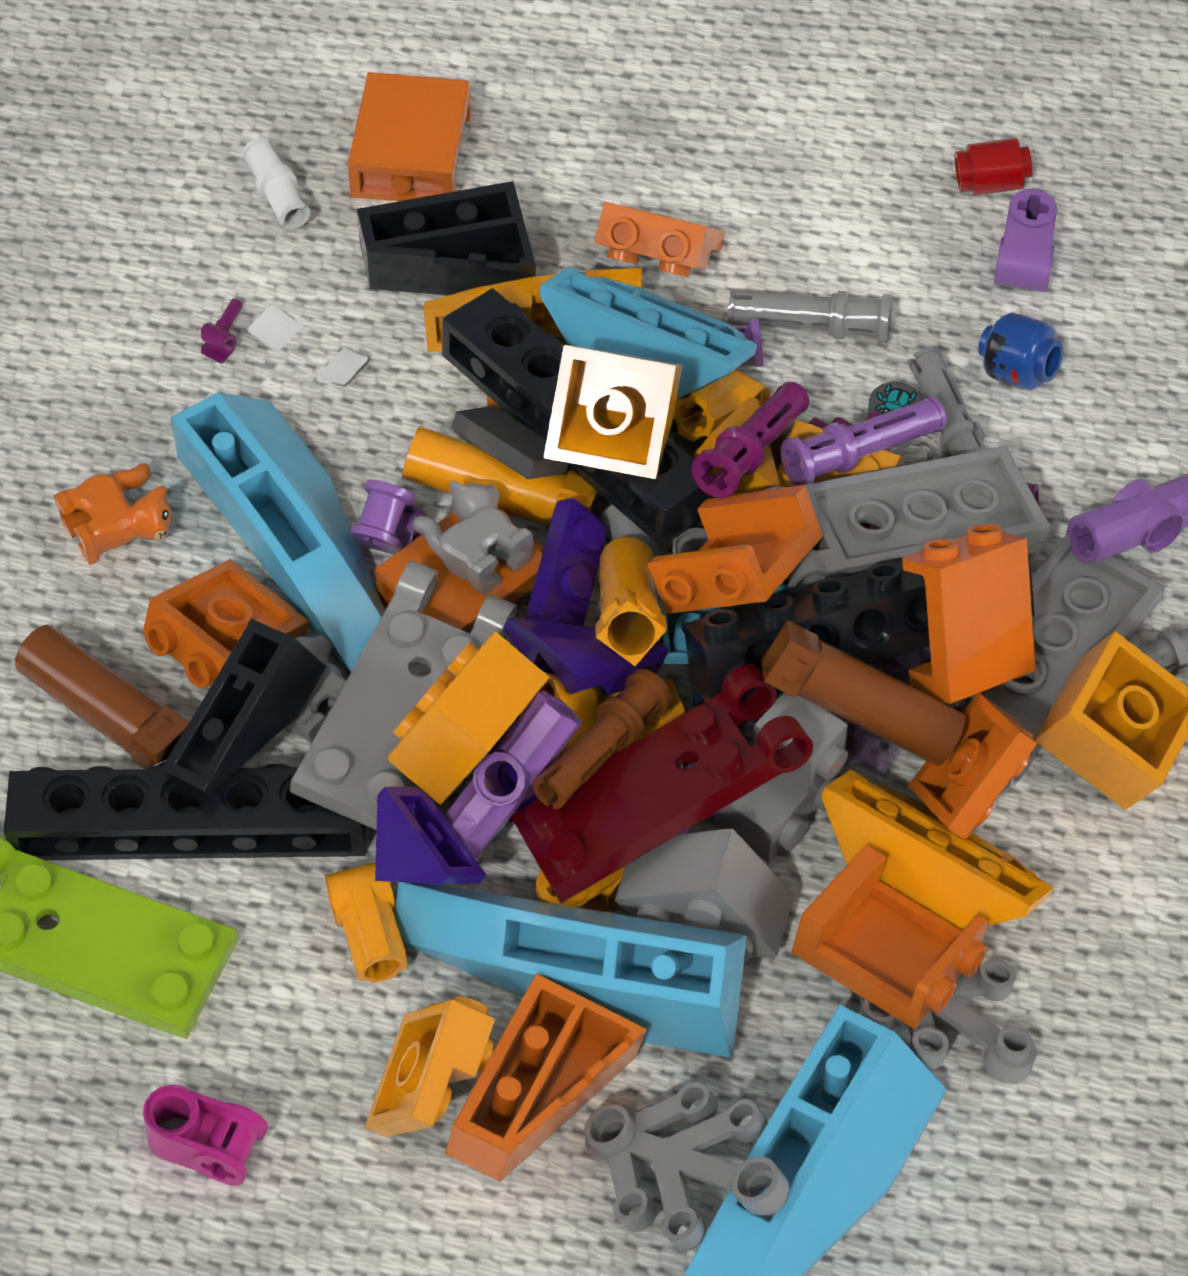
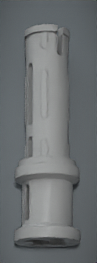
M731 289L728 323L747 324L749 319L758 318L759 324L765 326L826 330L830 336H834V339H843L845 334L875 336L878 337L879 342L888 343L892 295L883 294L881 299L848 297L846 291L832 293V297L750 292Z

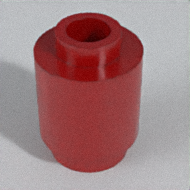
M1017 137L967 144L966 150L954 152L955 172L960 193L973 191L974 196L1020 190L1024 188V178L1033 176L1030 149L1028 146L1020 147Z

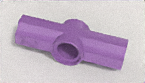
M1188 474L1154 487L1147 480H1134L1118 492L1112 503L1070 518L1066 533L1071 542L1072 553L1082 563H1087L1089 561L1098 562L1139 545L1150 553L1159 552L1166 548L1177 538L1183 528L1188 527Z
M539 691L495 750L491 754L486 755L477 764L473 779L444 815L476 861L479 860L521 803L535 794L532 788L535 778L551 766L583 724L577 717L576 712L546 691ZM504 761L513 766L518 776L517 785L512 793L504 790L499 784L498 770Z

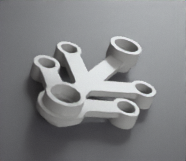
M988 960L981 965L980 971L975 972L970 978L961 975L957 979V987L953 996H983L992 1001L1004 1000L1011 993L1016 973L1011 965L1002 960ZM990 977L996 978L1000 980L1002 983L994 982L990 979ZM859 995L861 1002L859 1014L893 1030L897 1018ZM953 997L941 1013L936 1014L930 1011L915 1029L908 1026L911 1038L909 1048L929 1070L939 1068L943 1064L949 1048V1041L946 1035L934 1026L932 1013L986 1049L983 1056L984 1068L991 1077L1000 1082L1015 1084L1024 1081L1031 1072L1037 1054L1033 1040L1025 1030L1018 1027H1006L1001 1030ZM871 1011L881 1012L886 1017L876 1016ZM922 1045L930 1046L936 1051H928Z
M691 1082L683 1086L678 1094L638 1112L618 1104H607L596 1109L585 1124V1143L588 1152L597 1162L609 1165L617 1197L613 1206L617 1219L629 1231L639 1232L647 1229L654 1222L657 1215L656 1204L644 1190L640 1189L634 1157L653 1164L666 1216L663 1220L662 1230L667 1239L681 1251H689L701 1244L706 1235L704 1221L691 1208L683 1175L733 1193L743 1207L752 1214L771 1215L778 1212L786 1203L789 1184L786 1176L771 1159L753 1157L737 1166L699 1152L733 1136L743 1143H750L759 1139L768 1123L767 1117L760 1107L751 1099H740L732 1103L725 1112L715 1116L718 1110L717 1098L704 1083ZM703 1098L699 1106L690 1109L696 1100ZM753 1115L746 1125L739 1127L740 1122L745 1117ZM683 1117L688 1123L694 1125L665 1139L651 1134ZM769 1187L764 1193L760 1194L765 1188ZM642 1204L638 1212L628 1216L634 1206ZM691 1222L687 1231L677 1235L681 1226Z

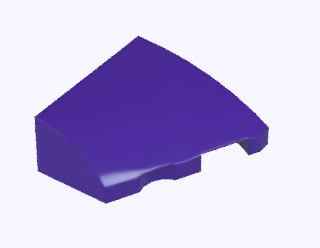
M511 618L507 619L503 628L519 652L536 666L547 663L570 694L599 685L605 689L608 695L621 692L625 688L626 679L633 671L645 669L657 674L669 652L660 641H657L639 663L634 666L596 638L595 626Z

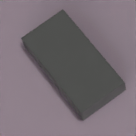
M495 406L461 410L455 413L451 429L456 434L526 479L558 475L566 472L568 462L544 458L547 439Z

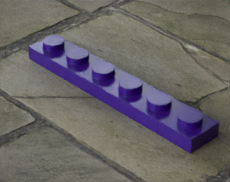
M574 498L556 502L525 619L584 625L599 568L600 555L604 548L609 526ZM547 663L537 666L543 672L555 674ZM521 713L510 725V727L505 731L501 738L496 742V744L491 748L490 754L495 750V748L499 745V743L502 741V739L505 737V735L508 733L511 727L515 724V722L521 716ZM504 761L498 770V780L502 788L509 793L514 791L518 776L513 766ZM534 794L529 799L524 800L515 813L538 800L537 796Z

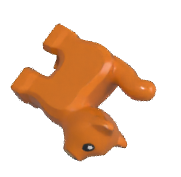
M141 463L131 470H123L109 475L96 474L87 478L78 487L60 491L54 495L61 521L72 539L76 536L81 542L78 544L79 550L89 565L97 562L100 554L121 547L133 538L160 541L167 536L168 526L173 516L166 500L167 489L165 486L156 487L133 505L128 504L123 494V491L138 488L149 480L152 472L147 464Z

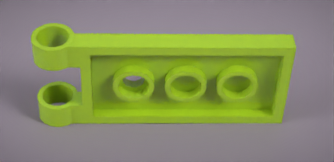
M0 837V884H3L0 888V971L187 1039L238 942L237 930L15 850L8 841ZM54 915L60 919L58 925L50 930H44L37 926L38 921L45 916Z

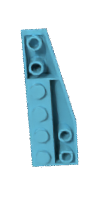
M218 392L172 416L171 423L178 459L298 612L310 621L309 626L316 635H323L330 640L333 645L332 655L345 672L350 675L383 616L385 609L357 541L349 534L351 527L328 472L270 401Z
M398 882L395 920L404 945L521 997L524 996L537 973L646 1028L643 1043L729 1058L734 1055L747 935L437 884Z
M842 1005L838 1006L747 1160L753 1157L769 1158L782 1171L789 1184L785 1205L774 1214L755 1215L748 1212L733 1193L728 1192L684 1276H804L889 1192L946 1094V1087L896 1032ZM769 1187L765 1188L760 1194L764 1193Z

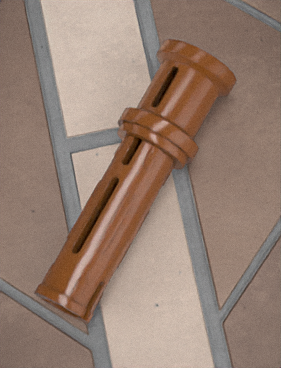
M638 669L633 671L625 681V688L615 698H607L598 706L593 724L550 767L546 768L535 778L532 788L537 798L548 807L552 804L553 809L562 808L573 796V793L582 784L584 785L621 746H630L639 741L644 735V726L653 717L665 715L673 705V696L665 681L649 670Z

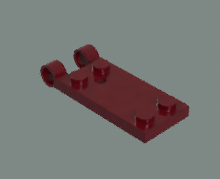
M756 665L737 667L726 676L719 694L608 758L593 776L573 793V796L562 808L553 809L552 804L548 807L538 799L511 816L561 904L778 775L799 769L809 760L813 752L812 740L794 717L779 716L768 721L757 735V744L750 747L737 726L746 721L761 718L776 702V689L764 682L763 670ZM757 687L751 695L740 699L747 690ZM793 739L786 747L777 750L783 742ZM697 762L693 767L684 769L687 765Z

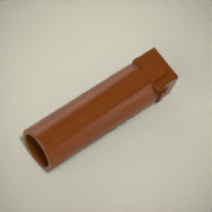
M789 620L786 621L762 659L764 682L790 696L796 697L798 695L935 766L942 765L950 757L963 733L965 715L962 712L819 640L818 635Z
M46 624L35 629L18 649L15 658V668L19 673L131 755L132 761L142 769H147L166 761L189 724L187 720L168 706L164 705L162 707L52 625Z

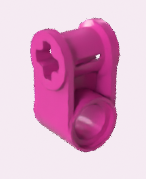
M178 1085L162 1086L151 1092L145 1100L143 1107L148 1146L154 1155L171 1163L198 1171L210 1179L231 1186L243 1184L248 1173L244 1165L255 1141L264 1139L269 1127L259 1114L249 1108L235 1103H225ZM170 1118H181L187 1121L185 1125L174 1130L160 1127L162 1122Z

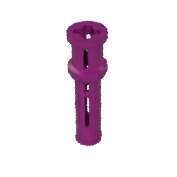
M787 381L783 386L781 384L776 392L741 426L726 428L717 437L714 449L702 451L694 459L692 475L697 486L704 493L712 497L725 498L730 496L739 487L741 476L752 474L762 464L764 449L779 437L802 412L804 413L808 409L810 400L807 391L800 384ZM722 465L713 476H710L709 473L714 467Z

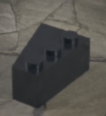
M513 181L357 209L360 249L370 289L452 295L477 287L536 276V264Z

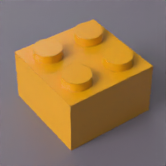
M496 631L492 633L480 649L472 642H469L392 732L401 741L386 759L441 805L491 750L550 677Z
M1114 631L1079 658L1034 740L1117 805L1127 810L1163 784L1188 737V686L1118 632Z

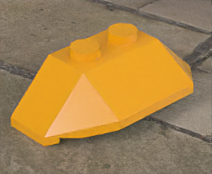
M849 770L824 787L821 798L846 865L867 844L886 856L880 877L881 882L962 931L976 915L988 921L987 926L1026 917L1051 895L1054 887L1038 878L1032 870L1019 860L973 833H970L964 840L948 829L928 807L884 785L872 784L867 781L868 779L865 776Z

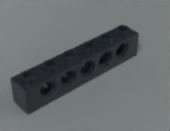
M492 288L443 317L442 356L515 420L547 439L563 347L554 335L545 333L533 323L520 306L510 303ZM668 435L656 479L579 464H568L573 471L660 547L665 546L701 522L697 509L706 499L713 498L697 486L692 475L694 459L675 444L670 435Z
M1028 553L1032 616H1035L1031 556ZM902 561L878 563L869 567L865 572L841 579H823L806 589L788 594H772L766 602L754 603L733 610H715L707 613L702 619L684 623L691 685L704 701L721 692L724 679L737 667L756 665L763 670L762 659L787 620L804 629L809 628L808 631L818 635L819 640L868 665L930 647L925 579L922 575L904 571ZM756 643L752 648H750V649L748 650V648H749L752 644ZM757 687L747 690L740 699L751 695Z
M270 764L263 768H239L210 795L166 774L161 770L163 765L151 766L147 769L115 770L106 766H95L88 770H55L48 767H36L29 771H9L3 831L5 839L15 850L43 860L365 856L366 825L290 792L291 780L298 767ZM304 805L315 806L309 810H297L298 807ZM244 806H255L254 809L249 811H238V809ZM130 807L137 808L136 810L128 813L120 812ZM185 807H197L188 812L179 811ZM70 808H79L72 813H62Z

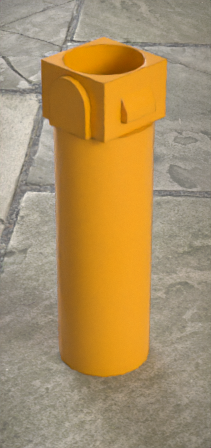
M421 426L415 432L402 473V479L452 495L449 485L451 481H456L462 485L469 482L482 485L491 484L498 490L501 496L498 508L507 514L550 527L556 502L574 498L592 512L597 491L574 471L569 470L567 475L561 473L528 480L472 443Z
M621 537L614 539L606 545L600 555L601 615L599 621L595 624L597 639L636 666L665 633L667 625L666 617L661 614L658 591L648 568V564L654 558L651 548L645 542L635 537Z

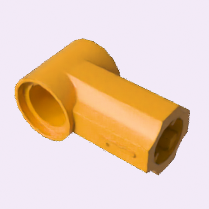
M735 369L731 373L676 399L673 418L678 425V433L693 442L704 436L709 437L748 397L758 399L759 406L761 407L770 398L771 391L768 386Z
M376 862L325 875L326 888L335 922L338 927H343L358 981L366 980L372 983L395 978L399 972L408 968L406 951L393 913L396 906L391 883L375 881Z

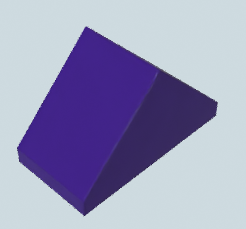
M383 787L377 795L375 881L423 884H478L482 882L487 876L425 791L420 787Z

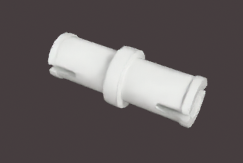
M259 137L251 140L244 147L242 157L256 178L255 189L262 200L269 202L277 216L278 223L284 229L293 230L303 226L310 217V209L304 203L296 188L297 178L289 166L281 162L275 151V146L268 138Z

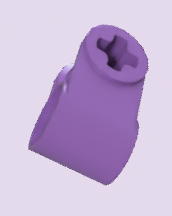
M1024 189L1018 191L1012 197L1009 204L1004 237H1001L994 278L995 285L1047 292L1054 252L1052 241L1057 206L1053 197L1045 191Z
M367 480L365 491L368 493V497L359 524L352 525L349 534L357 539L361 546L395 555L422 535L413 529L414 519L419 515H428L414 499L415 495L408 490L379 480Z

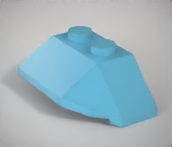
M567 267L540 286L539 295L568 345L682 365L677 398L731 373L755 355L757 344L746 339L744 334L732 325L630 284L605 277H588L581 270Z

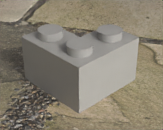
M784 693L754 725L753 745L757 744V735L768 721L779 716H791L798 720L812 740L813 752L811 757L799 769L778 775L717 811L713 817V825L720 830L733 828L749 847L768 863L782 848L790 851L800 842L808 828L807 820L818 808L823 812L826 811L821 798L824 787L841 776L842 767L848 757V752L844 750L848 724L820 706L798 695L793 697L787 693ZM793 739L783 742L777 750L786 747Z
M730 828L677 835L629 863L625 867L615 901L633 917L747 935L744 962L751 958L778 955L795 895L735 830Z

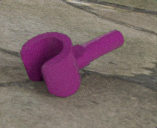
M232 299L215 324L207 322L201 328V338L205 342L201 346V354L218 363H224L236 347V336L229 332V328L243 306L240 300Z

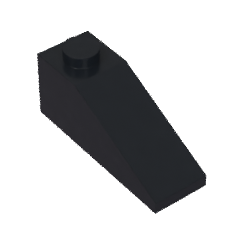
M251 619L161 770L210 795L299 715L327 666L294 637Z

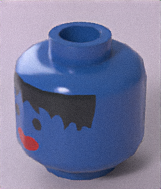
M1008 313L1001 316L993 326L989 325L984 329L979 340L978 352L983 357V366L989 377L1024 390H1033L1040 387L1043 382H1049L1055 377L1062 362L1063 345L1058 340L1054 327L1048 323L1017 313Z

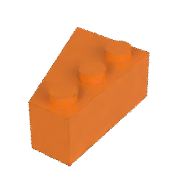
M536 973L451 1129L445 1154L501 1182L637 1057L647 1029Z

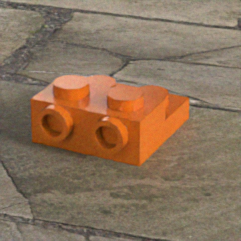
M604 201L594 243L609 247L608 258L638 265L640 255L660 259L658 266L660 271L689 277L691 267L706 270L711 250L720 252L725 231Z
M229 559L150 598L143 634L145 635L148 647L153 653L158 656H165L167 654L172 656L184 666L185 673L194 686L205 688L212 686L251 619L294 638L299 636L306 637L310 621L233 560Z
M980 693L974 696L962 712L965 715V726L961 738L950 757L940 766H935L926 761L908 784V787L948 829L964 840L976 826L981 825L989 817L996 798L1011 779L1022 773L1029 762L1030 753L1038 744L1032 739L1033 734L1018 720Z

